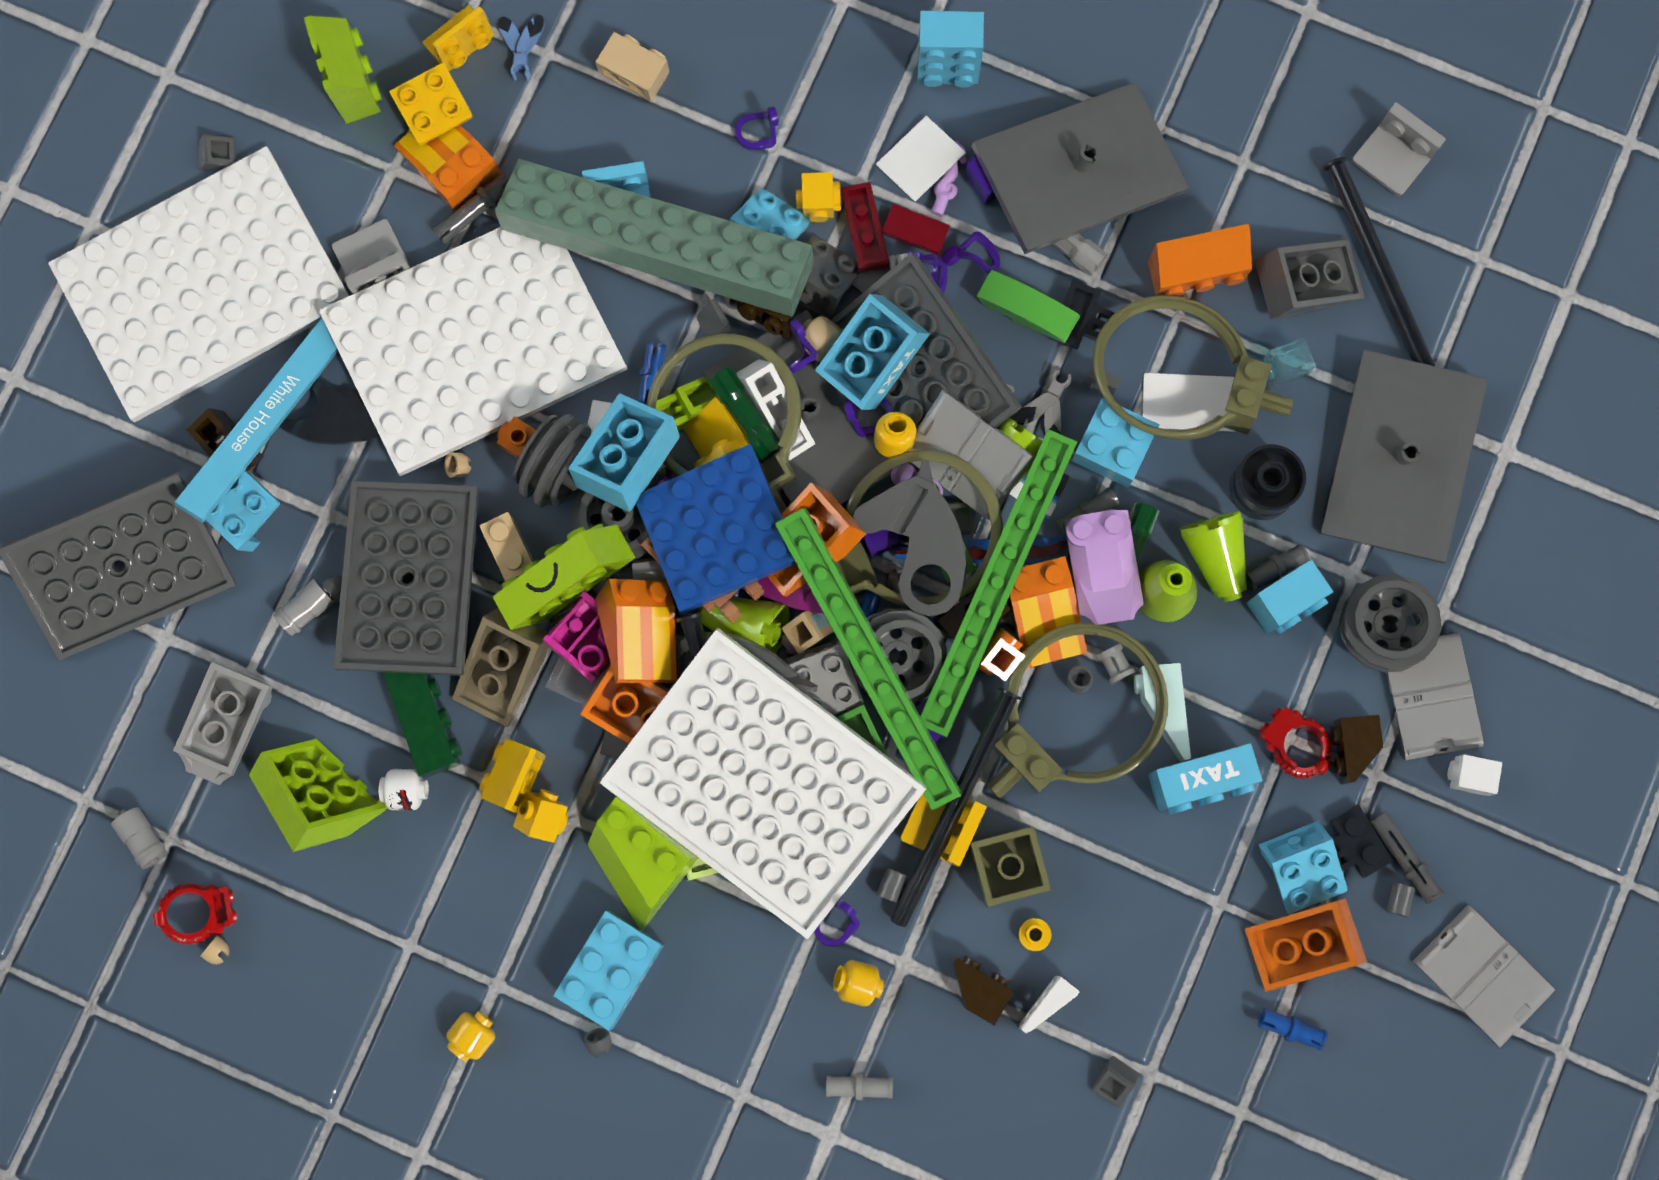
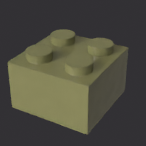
M1034 826L970 843L969 848L985 907L1051 890Z

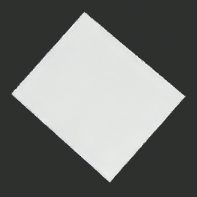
M925 116L876 165L916 201L966 152L929 117Z

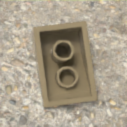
M499 608L483 616L465 663L464 676H460L452 699L505 727L510 726L544 661L549 647L542 640L548 635V632L534 625L510 630Z

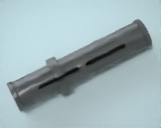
M502 171L500 175L484 188L479 187L476 190L477 194L436 228L432 229L434 233L446 245L450 239L488 208L493 209L496 206L495 202L501 198L510 177Z
M1385 811L1371 820L1370 824L1373 825L1389 851L1404 870L1405 874L1403 876L1407 881L1411 880L1425 900L1424 902L1429 904L1443 895L1444 892L1438 887L1428 872L1427 868L1429 866L1425 861L1421 862L1406 838L1388 815L1389 813ZM1388 832H1390V833L1392 834V836L1394 837V839L1396 840V842L1398 843V845L1401 847V849L1403 850V852H1404L1405 854H1403V853L1401 852V850L1399 849V847L1397 846V844L1395 843V841L1392 839V837L1390 836V834H1389ZM1416 871L1419 873V875L1421 876V878L1423 879V881H1424L1425 883L1422 882V880L1420 879V877L1418 876V874L1416 873Z

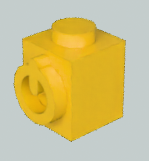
M833 172L802 173V190H796L797 209H803V217H808L811 222H825L828 218H834V211H841L840 181H833Z
M540 789L539 793L526 790L523 800L518 805L513 827L528 837L555 843L557 835L561 834L566 827L568 806L558 801L559 795L545 789Z

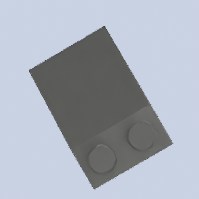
M1349 239L1280 247L1254 260L1270 320L1298 316L1365 299Z

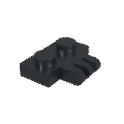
M1072 280L1063 305L1078 313L1080 318L1065 343L1051 337L1049 339L1078 350L1083 336L1096 341L1100 333L1096 329L1101 330L1106 323L1100 319L1108 320L1115 313L1096 305L1101 294L1100 290Z
M1356 805L1329 821L1337 834L1332 839L1337 850L1338 859L1341 858L1343 860V863L1340 864L1342 872L1355 865L1361 876L1366 878L1393 862L1360 805Z

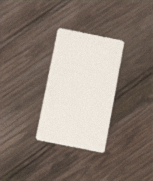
M1145 373L1143 417L1160 424L1158 428L1189 429L1205 424L1217 415L1223 417L1227 413L1225 408L1234 377ZM1223 427V428H1221V429L1219 430V431L1236 432V431H1234V430L1227 429V428H1225V427Z

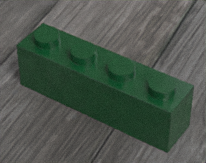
M383 672L418 776L427 778L461 765L459 756L463 755L457 738L452 739L448 727L452 726V721L447 709H441L438 697L442 696L436 678L431 679L430 674Z

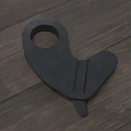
M318 379L309 388L314 391L317 401L312 414L299 421L285 418L279 426L288 434L306 442L317 444H351L380 436L356 387L348 395H344L328 387Z

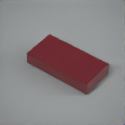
M892 204L882 233L884 236L939 256L950 230V225Z

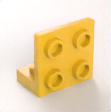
M469 4L426 38L423 44L439 64L444 62L446 68L450 71L453 68L456 69L466 62L467 57L475 50L486 47L494 33L485 11L481 7L474 10Z
M444 62L389 91L419 145L427 143L473 117Z
M716 397L684 427L687 436L700 456V459L694 463L695 468L748 445L745 435L725 405L721 404Z
M922 794L917 800L900 837L901 841L924 851L946 804L932 810ZM971 801L967 802L940 857L941 860L956 867L961 865L987 806L976 801L974 803Z

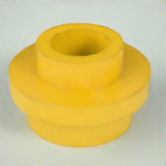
M1029 919L1019 929V940L1028 950H1043L1050 943L1051 929L1041 919ZM1034 928L1039 929L1041 932V938L1038 941H1033L1029 937L1030 931Z

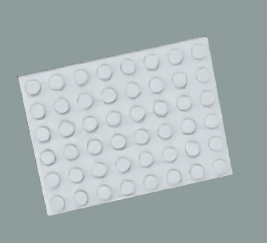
M267 146L48 262L130 420L134 423L316 325L322 318L319 312L320 309L350 296Z
M501 227L319 310L399 476L405 475L450 452H454L500 430L501 426L505 422L510 423L513 417L522 420L627 370V366L568 250L504 231Z
M719 628L715 630L600 781V784L806 939L810 937L926 790V785Z

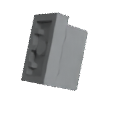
M1395 102L1380 125L1353 157L1352 163L1396 196L1401 197L1439 150L1446 138Z
M383 219L332 244V248L346 275L344 279L353 294L411 268L387 219Z
M837 638L812 647L801 654L797 653L782 659L798 674L799 678L818 685L817 692L805 694L832 715L863 704V698L848 657Z

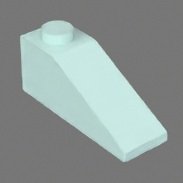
M1161 664L1159 667L1168 692V716L1162 735L1179 762H1186L1191 759L1181 664ZM1141 666L1138 669V675H1134V690L1136 694H1140L1142 704L1154 721L1156 714L1155 689L1145 666Z

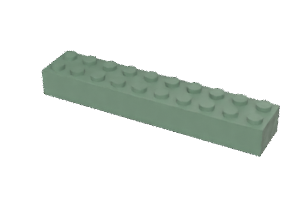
M518 159L495 209L501 229L791 317L795 313L814 265L813 247L810 244Z

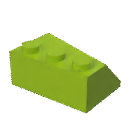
M304 17L311 45L316 56L320 58L316 62L324 79L322 81L324 89L346 124L380 113L378 101L382 100V96L377 83H371L368 74L372 73L373 70L367 55H361L359 46L364 44L358 28L352 29L346 18Z
M318 739L261 752L249 774L293 852L347 837L387 810L384 802L376 801L366 792L368 787L360 779L355 781L343 770L344 764Z
M618 796L615 797L596 822L587 844L641 931L644 930L699 858Z

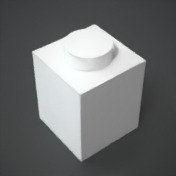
M1465 754L1456 756L1455 760L1450 762L1447 773L1448 780H1451L1450 788L1485 796L1496 795L1498 793L1503 762Z

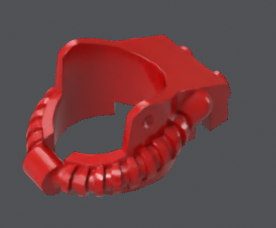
M1278 707L1271 714L1273 719L1269 724L1265 722L1258 730L1260 732L1258 738L1266 742V748L1274 753L1273 758L1276 759V764H1279V768L1283 769L1285 774L1288 773L1289 776H1295L1297 779L1299 777L1301 779H1305V777L1309 779L1311 776L1315 777L1317 773L1323 776L1331 767L1328 760L1331 759L1330 753H1332V749H1330V746H1332V743L1329 741L1331 739L1327 735V730L1325 731L1323 725L1320 726L1318 721L1315 722L1312 718L1310 720L1309 717L1303 718L1298 710L1291 711L1287 707L1281 709ZM1299 728L1307 730L1318 739L1321 752L1320 759L1315 765L1308 768H1300L1287 756L1284 749V741L1287 733L1291 730Z
M182 883L178 887L174 886L172 890L169 889L168 893L163 895V899H160L159 902L161 903L157 906L158 911L152 913L154 927H161L162 930L160 931L165 933L166 938L169 937L172 942L174 940L177 944L182 943V945L199 944L200 941L204 942L206 938L209 939L211 937V934H222L224 928L234 925L233 922H237L236 911L231 910L230 902H234L232 890H228V886L218 889L213 884L205 888L201 884L196 885V883H186L185 885ZM197 895L208 903L210 918L206 926L200 931L193 934H183L177 932L168 924L166 911H168L172 901L179 896Z

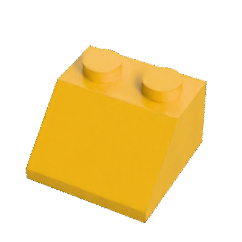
M506 738L504 744L499 743L492 757L495 765L491 774L486 773L481 781L479 790L482 791L480 798L517 813L518 805L523 800L526 790L531 791L546 755Z

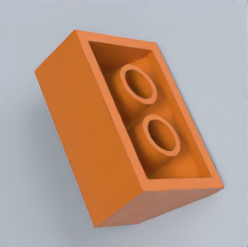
M1249 224L1156 243L1148 260L1156 296H1182L1184 291L1196 289V292H1205L1213 289L1216 284L1226 283L1227 286H1233L1244 282V278H1247L1252 270Z

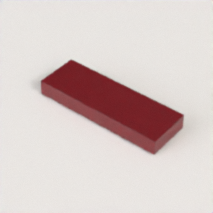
M871 182L840 187L859 273L889 267V259Z

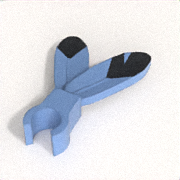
M542 15L532 18L520 36L514 23L506 17H501L499 19V30L514 55L513 65L511 66L512 77L516 81V72L525 70L524 75L528 81L531 74L527 55L533 49L544 30V18Z

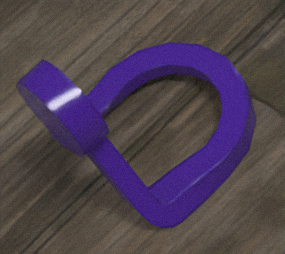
M775 106L768 107L767 111L747 114L737 122L735 137L743 148L762 150L776 145L775 127L779 126V120ZM766 118L769 121L770 138L758 142H749L743 138L741 129L746 122Z
M980 231L972 233L959 248L951 246L942 255V261L947 266L956 264L959 259H968L975 261L988 274L991 270L998 271L1000 268V257L996 247ZM974 241H978L989 251L992 266L986 265L977 255L964 251Z
M913 251L904 252V254L908 255L916 253L922 263L933 265L931 276L936 284L938 267H941L939 288L944 294L948 276L947 265L939 261V257L936 254L923 255Z
M796 319L789 322L788 325L798 340L803 356L788 365L792 374L804 368L817 357L816 350L805 338L806 333Z
M883 398L880 404L886 408L887 413L894 412L891 404ZM851 400L845 401L847 418L849 421L853 420L857 435L860 437L874 435L876 426L861 427L856 414L858 406Z
M842 899L833 908L844 912L851 920L843 936L836 940L825 938L820 931V924L814 930L815 937L826 946L836 947L842 945L859 928L860 922L855 917L857 914L856 910Z

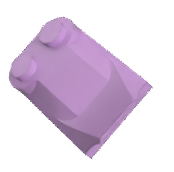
M1108 510L1079 515L1064 520L1080 616L1083 615L1089 618L1095 625L1133 620L1136 612L1144 605L1128 510Z

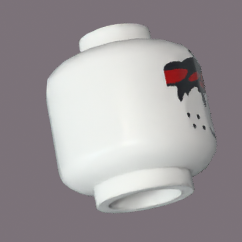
M391 769L385 777L380 779L379 799L381 802H385L389 810H417L422 803V799L428 798V781L418 776L416 769Z

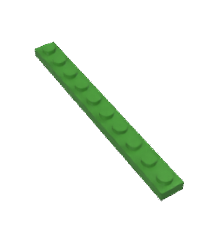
M1047 430L920 716L927 729L944 737L948 736L1077 441L1052 430Z
M806 507L775 523L777 529L912 775L926 786L923 795L929 806L934 810L960 797L962 794Z

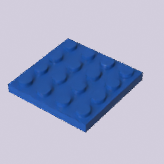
M751 444L642 492L636 502L679 612L682 614L796 564L775 525L783 517Z

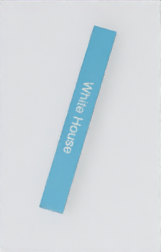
M323 318L320 319L176 499L175 506L203 523L337 354L338 349Z

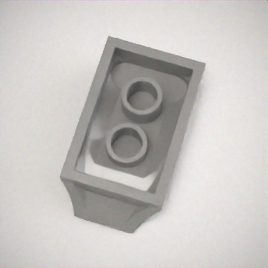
M211 662L173 749L181 757L185 770L218 785H221L227 778L234 776L262 711L271 702L273 686L235 669Z

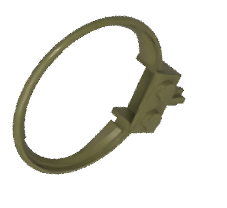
M1159 295L1133 301L1119 309L1108 319L1095 342L1093 371L1103 398L1112 410L1127 423L1155 436L1177 440H1194L1212 435L1223 427L1247 435L1257 418L1259 408L1288 417L1293 406V399L1265 390L1272 365L1249 358L1240 336L1232 325L1210 307L1192 299L1172 295ZM1153 309L1180 310L1205 321L1223 342L1232 364L1238 363L1225 411H1227L1225 416L1217 415L1205 424L1181 430L1154 427L1134 418L1117 403L1108 388L1109 384L1104 370V353L1113 332L1130 317Z
M728 333L712 334L685 344L675 351L657 372L649 390L647 406L656 409L660 388L678 363L690 354L714 345L733 344L748 348L764 357L768 362H771L780 375L788 397L787 422L778 446L783 447V449L760 465L782 514L787 509V506L778 491L798 479L789 463V456L799 434L802 409L799 389L791 370L771 348L743 335ZM668 454L663 462L667 469L675 476L688 472L670 454Z
M917 450L891 457L870 471L852 492L845 509L852 518L868 489L878 478L899 465L914 461L939 462L957 469L977 486L986 501L991 521L989 546L977 571L963 583L959 600H961L978 587L1002 534L1003 519L998 499L983 475L972 465L954 455L934 450ZM861 540L844 558L836 562L853 595L869 590L891 603L910 608L902 600L900 593L878 582ZM949 592L933 597L915 598L925 604H937L943 601Z
M1089 622L1074 623L1045 633L1023 652L1025 657L1011 673L1007 687L1008 691L1018 695L1020 682L1027 667L1037 654L1050 644L1075 635H1097L1114 640L1132 651L1147 669L1155 689L1156 714L1151 732L1146 741L1125 762L1098 772H1077L1067 769L1064 775L1061 773L1063 769L1019 723L1015 725L1014 722H1019L1016 701L1008 718V732L994 746V749L1009 764L987 784L999 799L1021 778L1039 794L1051 782L1056 780L1076 784H1096L1117 779L1134 770L1146 760L1157 746L1166 725L1168 692L1159 665L1151 653L1138 640L1124 631L1109 625H1095Z

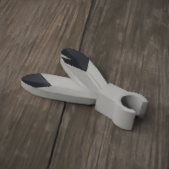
M1059 368L1053 372L1052 383L1048 393L1039 396L1023 407L1015 417V422L1025 426L1044 414L1045 434L1048 429L1060 434L1061 410L1059 398L1064 389L1070 385L1071 374L1068 375L1066 382L1059 383L1056 381V377L1060 374Z

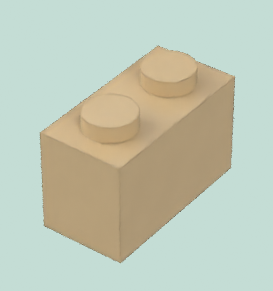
M616 32L612 34L595 62L600 75L649 102H652L669 74L666 57L661 52L652 48L647 50L640 46V43L632 36L627 34L621 36Z
M509 512L479 525L505 581L515 576H521L524 573L523 568L534 562L521 532Z

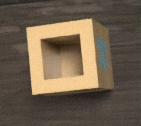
M804 611L781 628L798 654L815 646L834 632L825 614Z

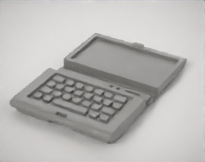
M942 389L916 429L915 442L911 451H940L966 461L988 481L1001 507L1034 458V455L999 429L992 428L988 423L980 419L981 417ZM914 461L912 463L920 468L922 461ZM929 461L932 478L990 520L989 510L984 497L977 486L965 474L949 465Z
M1459 633L1439 636L1435 648L1420 663L1401 672L1386 673L1396 709L1394 715L1404 760L1483 747L1482 731ZM1410 641L1399 643L1402 648L1410 647ZM1446 748L1447 751H1440V749Z
M1469 905L1412 961L1499 1048L1555 991Z

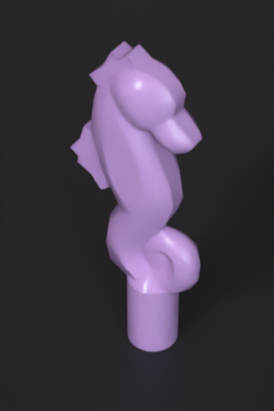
M954 141L965 151L963 145L959 144L958 141ZM965 154L959 159L962 164L967 162ZM957 162L943 174L934 186V193L937 197L931 213L935 216L943 217L948 200L953 199L957 194V187L952 183L958 175Z

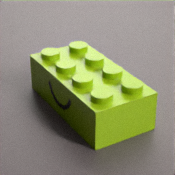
M598 524L589 530H585L584 527L578 528L567 535L568 541L564 544H557L546 550V557L541 561L536 560L526 565L521 576L512 577L502 583L503 589L495 594L493 599L510 630L552 619L577 601L584 591L588 593L635 559L618 525L604 527L603 524Z

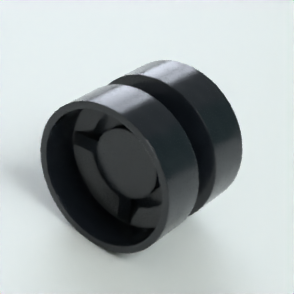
M1276 444L1259 446L1249 452L1234 470L1229 484L1231 499L1237 509L1249 518L1256 520L1277 518L1285 513L1302 495L1306 485V471L1300 458L1290 449Z

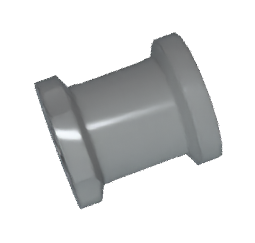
M1122 644L1113 646L1096 656L1098 661L1103 662L1111 678L1108 681L1111 685L1136 672L1135 668L1130 667L1122 652L1124 648ZM1113 657L1115 658V660H1116V662H1117V664H1118V666H1119V668H1120L1119 671H1118V669H1117V667H1116V665H1115V663H1114V661H1113V659H1112Z

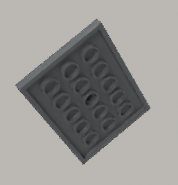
M1135 82L976 140L971 146L1024 254L1181 195L1189 189Z
M910 253L831 319L832 322L844 330L869 294L885 296L930 333L884 397L891 404L894 412L904 413L911 417L916 429L942 389L981 417L980 419L984 420L992 428L998 427L1022 408L916 253ZM879 404L875 409L880 417L887 414L886 408L882 404ZM910 462L919 473L920 468Z
M805 310L804 312L790 319V322L796 319L801 325H803V323L806 320H813V318L810 315V313L807 310ZM770 332L756 339L777 353L787 366L803 356L798 340L793 333L789 340L780 335H773ZM742 347L704 369L702 375L708 381L724 368L731 366L736 374L758 359L767 360L758 353ZM815 359L793 374L801 398V418L815 445L789 461L798 479L780 491L790 505L812 482L828 490L842 506L848 502L859 482L875 467L890 458L883 456L875 448L874 435L867 437L857 435L853 420H848L845 409V401L850 399L815 371L820 364ZM857 407L856 414L861 427L877 425L881 417L876 410H861ZM778 450L776 453H774L767 459L762 460L761 463L775 456V454L779 453L781 450ZM892 469L878 478L870 488L891 476Z
M1363 350L1319 534L1446 563L1488 379ZM1404 450L1409 452L1410 458L1406 456L1405 452H1403Z
M179 471L0 546L1 559L59 661L236 586L237 582L205 521L202 523L175 506L176 499L187 487Z
M351 481L333 667L335 670L464 676L479 498L478 486Z

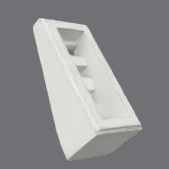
M1055 976L1019 1023L1018 1028L1025 1033L1032 1031L1078 996L1080 991L1061 976Z

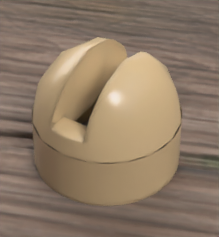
M450 452L445 458L446 474L454 478L466 476L472 468L469 466L470 458L460 452Z
M217 935L200 957L211 964L218 965L224 962L218 954L221 952L229 956L230 949L228 944Z

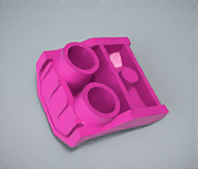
M584 591L542 641L573 666L592 685L611 662L595 599Z

